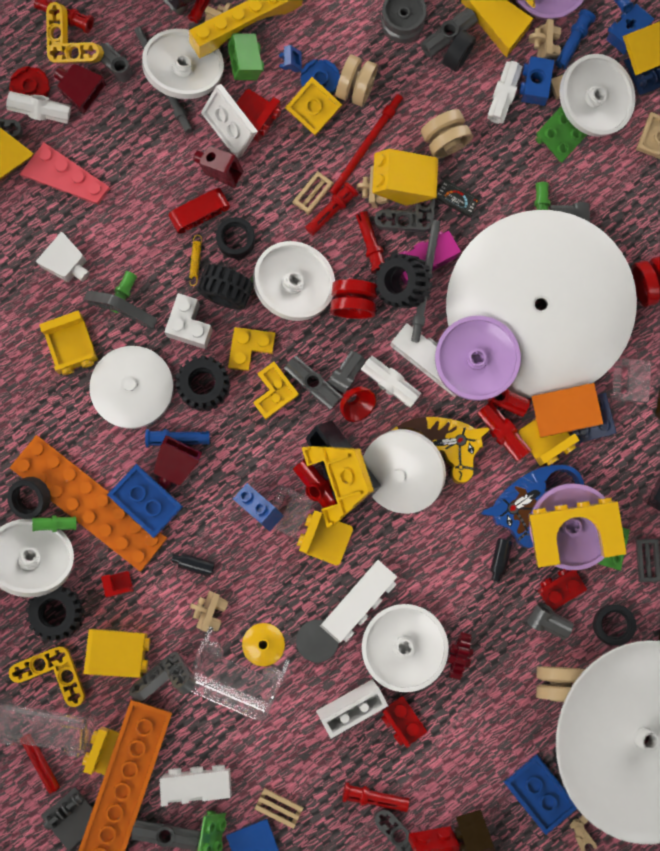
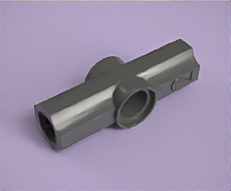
M466 8L453 19L445 21L440 29L421 42L420 47L427 57L433 58L445 47L451 45L461 30L466 32L477 24L478 19L472 9ZM446 31H450V32H452L453 34H452V35H447L445 32H446Z
M296 355L284 367L287 373L330 411L342 399L343 396ZM312 378L319 381L318 386L314 388L307 384Z
M136 819L132 830V840L154 843L161 847L170 846L197 851L201 831L174 826L170 823L161 824ZM162 830H168L171 833L170 840L162 838Z

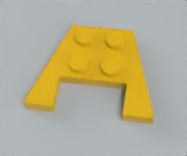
M321 446L301 448L307 466L324 461L337 500V504L321 509L327 527L338 523L374 491L360 449Z

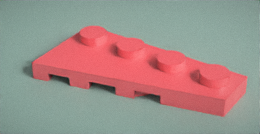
M44 142L20 172V176L48 185L56 190L72 194L75 197L99 205L110 190L109 186Z

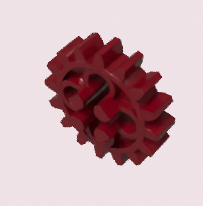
M460 632L456 645L452 644L449 652L454 654H450L447 660L448 663H451L449 678L461 680L465 667L469 668L472 660L468 658H471L473 655V649H470L471 634Z

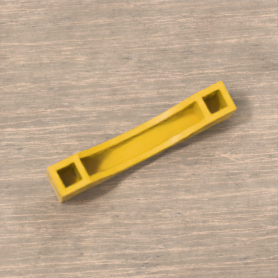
M247 0L190 29L189 43L200 59L217 50L224 42L231 38L233 33H238L240 30L261 19L275 15H286L302 6L303 0Z

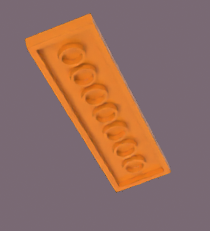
M37 435L9 467L22 478L36 477L41 479L47 485L51 501L69 516H76V521L140 572H142L168 539L162 533L153 538L107 495L109 491Z
M133 699L130 700L78 851L126 850L172 712Z

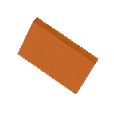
M594 383L531 396L540 438L603 425Z

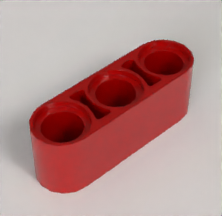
M215 188L175 208L168 216L177 233L182 234L186 232L185 230L188 231L204 223L203 220L206 222L222 214L221 211L224 213L230 208V205L221 188Z

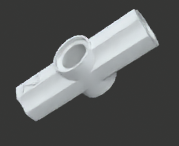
M506 61L488 112L487 119L497 124L504 123L522 72V66L518 62Z
M12 91L8 94L7 110L27 114L35 120L49 119L67 124L69 122L71 105L51 101L48 97L42 95L29 96Z
M371 356L361 368V371L377 382V385L382 390L385 389L387 394L394 395L409 408L412 407L421 395V392L406 382L399 372L393 368H388L374 356Z

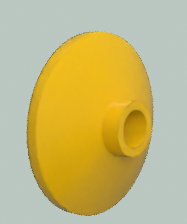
M259 623L249 628L242 641L245 657L257 666L274 664L281 658L285 648V641L281 631L268 623ZM260 641L267 642L265 649L259 647Z

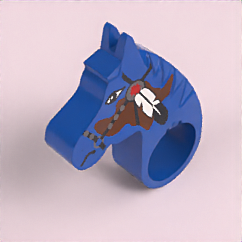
M567 465L541 467L512 483L496 499L493 507L483 510L481 514L491 516L495 526L499 525L508 529L519 546L523 548L534 547L529 532L528 514H531L538 499L547 492L544 490L546 489V483L544 482L555 471L569 474L576 484L584 485L583 478L576 469Z

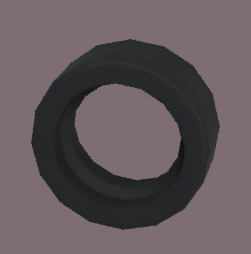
M461 30L449 46L442 63L457 72L470 55L476 38Z
M239 217L228 218L217 228V245L220 251L227 257L234 259L243 258L253 250L256 241L254 229L245 219ZM231 227H241L248 235L247 243L240 249H230L224 243V234Z
M25 477L11 485L8 490L7 501L11 511L16 516L23 519H32L47 510L50 505L51 496L47 485L41 479ZM24 486L32 488L38 496V506L34 510L27 508L20 499V489Z
M618 604L606 605L600 608L594 616L593 630L597 638L603 643L614 646L623 645L629 642L635 635L637 628L636 619L633 613L624 606ZM611 612L620 613L627 622L625 633L617 638L608 636L602 628L603 618Z

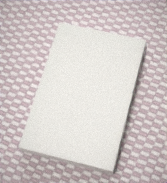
M222 84L217 85L201 114L231 153L240 158L258 131Z

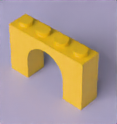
M610 497L598 499L596 504H590L589 501L577 502V507L568 508V504L554 506L555 510L546 511V508L533 509V513L528 514L538 568L560 564L557 533L565 521L575 517L587 518L595 525L598 532L601 555L604 558L627 554L618 502L612 501Z

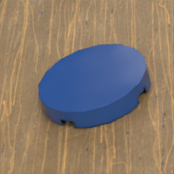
M315 59L304 66L300 77L302 88L313 77L330 94L333 95L336 92L340 74L335 64L329 60Z

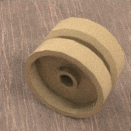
M350 54L339 78L336 97L346 101L352 94V103L363 107L372 91L378 64L366 61L362 66L361 58Z
M453 109L436 116L421 129L420 133L424 141L430 143L429 150L433 157L440 159L464 148L473 139L470 128L464 125L465 118L459 109Z
M537 666L536 678L542 681H550V684H539L536 686V698L564 702L572 687L571 683H574L585 669Z

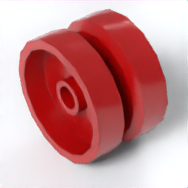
M660 256L652 258L650 262L643 260L632 265L631 272L635 283L636 295L644 307L656 305L660 300Z
M356 279L334 281L332 283L331 295L336 299L331 300L330 313L337 317L350 319H369L375 317L376 304L372 300L377 297L375 288L378 286L369 281Z

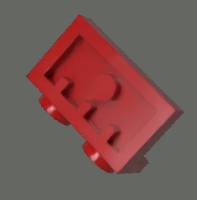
M562 569L558 572L559 576L552 580L549 577L539 583L541 587L537 591L544 603L552 608L553 611L587 590L577 573L578 570Z
M403 695L390 703L388 707L382 709L384 715L381 718L388 728L390 726L394 728L396 733L393 736L400 746L404 744L408 748L410 744L427 733V730Z

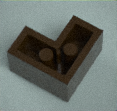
M481 810L456 817L457 826L454 827L457 840L462 839L461 851H495Z

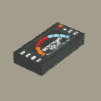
M447 180L443 181L437 192V198H435L469 218L480 201V198Z

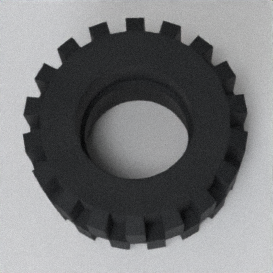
M393 254L391 257H386L384 259L385 263H380V270H377L375 274L378 275L377 279H375V284L378 287L375 289L377 293H380L379 298L385 300V304L393 307L412 308L419 306V302L423 303L426 300L425 296H429L431 293L428 291L429 287L432 288L433 283H430V279L433 278L432 274L429 273L430 267L425 265L426 262L416 256ZM406 271L408 284L405 290L401 291L399 280L402 273Z
M208 264L204 268L196 290L204 298L230 309L243 310L247 305L254 283L248 277L233 269L221 265Z
M202 355L201 358H197V356L192 357L193 360L190 362L189 360L185 361V366H181L179 368L180 373L176 375V388L181 399L190 408H195L197 411H210V408H218L217 405L223 404L225 397L229 395V376L225 368L219 361H215L214 358H206V356ZM200 373H209L215 378L214 388L207 394L200 395L194 393L191 388L193 378Z
M60 586L49 594L33 597V599L28 601V604H30L29 608H26L25 613H28L26 622H30V630H34V634L41 636L42 639H65L68 636H72L74 631L81 627L79 626L80 622L84 620L82 613H85V608H82V599H79V595L73 592L72 589ZM52 600H60L66 608V617L57 626L50 625L44 615L47 604Z

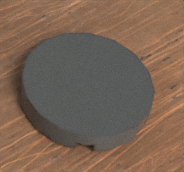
M314 619L306 622L299 629L296 636V645L299 653L311 662L321 663L329 660L338 648V642L320 627L324 620Z

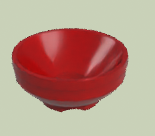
M363 386L347 390L340 402L342 416L349 422L363 420L375 407V394ZM357 394L354 401L348 402L350 397Z

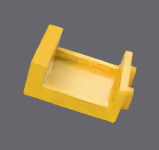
M79 310L39 324L52 355L55 371L58 374L69 375L74 372L75 368L81 366L82 368L91 367L98 360L83 315Z

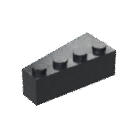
M333 421L316 425L305 438L309 446L353 448ZM324 461L319 462L322 465V474L325 480L330 482ZM367 466L366 468L374 491L347 515L359 511L381 487V484ZM333 491V492H331V493H332L334 499L336 500V497H335V494H334V491Z

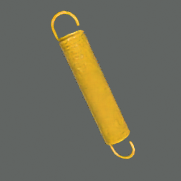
M202 237L201 242L194 241L192 243L189 278L193 279V277H196V284L199 276Z

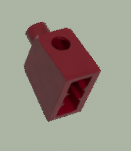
M73 64L68 71L58 67L54 73V78L60 81L57 86L60 93L82 114H85L106 86L103 76L76 64Z
M208 146L205 152L197 150L193 157V161L201 166L205 175L234 189L244 172L236 155Z
M166 435L160 446L153 471L154 474L160 476L158 484L164 489H169L171 483L181 485L198 464L202 452Z

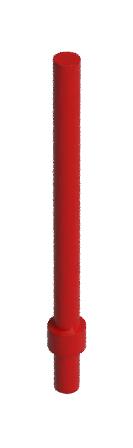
M396 94L389 106H385L381 112L382 116L329 192L336 195L387 121L393 118L396 108L403 100L400 94Z

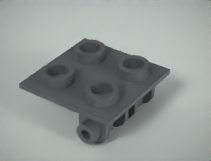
M75 787L41 816L45 821L43 825L47 830L51 829L69 851L83 839L93 808Z

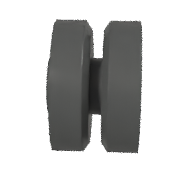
M424 0L384 1L381 27L384 34L390 40L396 43H409L421 35L426 19Z

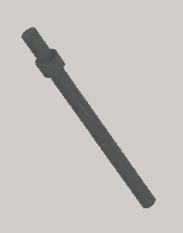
M137 27L134 31L144 49L148 39L142 27ZM167 95L174 109L173 114L176 120L180 121L185 133H189L192 131V127L187 119L184 107H181L177 98Z
M438 220L432 221L425 265L431 269L429 271L430 274L432 273L441 223ZM425 296L426 300L423 303L419 302L416 315L413 316L412 342L420 341L421 330L425 325L426 319L424 313L427 296Z

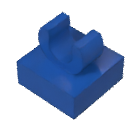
M292 45L284 46V52L279 54V57L284 59V63L279 64V67L283 70L290 69L293 72L302 71L301 51Z

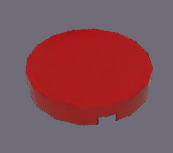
M25 66L18 69L11 76L10 91L29 96H48L50 82L41 69Z

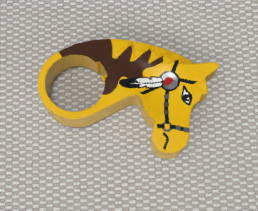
M441 417L415 418L393 429L415 431L428 438L440 453L444 455L446 462L452 466L450 475L457 484L466 483L473 476L474 455L483 447L481 437L489 431V428L475 429L461 421Z

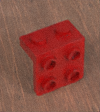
M246 89L236 103L258 131L253 138L257 142L268 133L270 125L274 120L278 119L282 111L280 100L273 97L269 102L250 89Z
M451 826L409 833L408 840L413 851H459L460 848Z

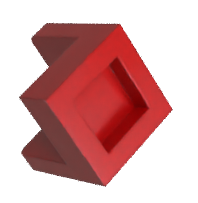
M129 571L101 576L106 598L134 591Z

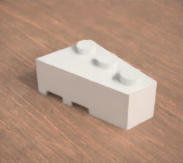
M214 765L212 770H203L202 766L191 767L190 771L181 772V768L168 769V773H165L160 778L161 807L168 806L170 802L186 804L189 801L196 800L210 801L230 798L232 796L230 768H225V765Z

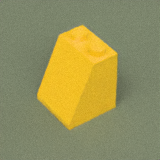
M386 149L374 153L373 194L405 206L437 198L438 158L394 149Z
M89 629L84 674L141 678L143 673H147L148 660H145V652L150 649V638H147L148 633Z

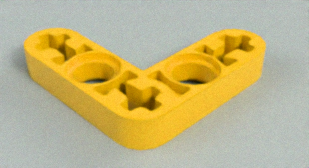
M50 3L46 11L48 59L58 64L96 63L102 60L104 51L99 44L92 42L68 43L67 9L60 3ZM59 9L60 12L54 15V12H56ZM60 28L61 35L55 39L54 30ZM78 48L79 55L73 59L72 50ZM96 50V54H93V56L85 52ZM58 51L65 52V55H57L55 57V53Z
M55 647L18 662L9 669V677L16 683L27 681L54 670L66 704L71 707H77L85 701V691L71 654L66 647ZM58 650L60 653H65V656L62 658L63 662L60 660L52 661L53 666L50 667L49 658L56 656ZM38 658H42L46 664L42 671L37 670L34 666ZM29 662V668L33 675H30V671L22 674V679L19 676L15 677L14 673L17 672V667L25 669L28 667L26 663ZM66 670L73 673V680L70 683H66L62 679V674ZM77 684V687H73L76 694H80L78 703L75 700H70L72 691L71 689L66 691L65 687Z

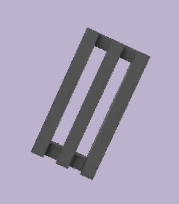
M637 539L638 582H660L658 539ZM649 543H653L655 577L651 575ZM642 544L645 547L647 578H644Z

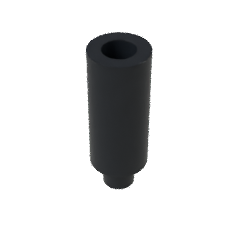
M497 539L490 572H493L491 580L500 582L501 575H505L512 541Z
M182 553L181 556L174 554L171 561L178 564V568L207 577L212 576L215 562Z

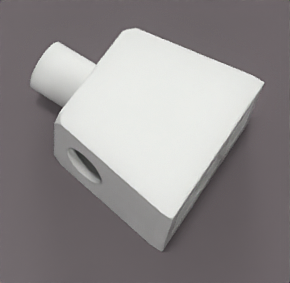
M62 232L36 260L42 269L66 282H69L74 276L83 282L90 273L82 267L87 261L85 257Z

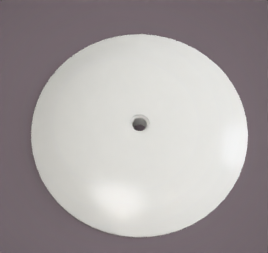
M533 210L513 214L495 222L479 233L458 259L451 274L446 297L448 326L465 317L486 316L503 323L513 333L520 348L521 361L518 374L508 390L525 398L591 384L601 378L615 364L626 348L635 324L637 308L636 288L632 272L624 255L614 241L597 226L585 219L553 210ZM537 299H544L546 301L547 307L545 310H538L535 307Z
M651 640L619 646L592 662L581 673L567 694L560 712L556 731V757L563 785L576 808L588 821L606 834L637 844L660 843V641ZM647 736H649V740L645 744L644 740Z

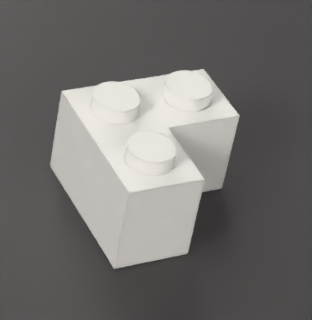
M178 293L164 332L168 338L207 349L213 329L211 325L195 320L200 307L198 299Z

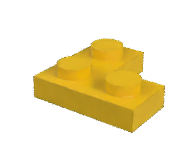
M234 327L228 368L249 371L252 351L273 354L276 334L274 332Z
M272 362L257 373L269 391L255 400L253 404L264 419L267 420L297 398L299 393L275 362Z

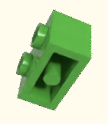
M233 33L228 42L234 80H258L264 70V62L260 58V43L257 42L256 34Z

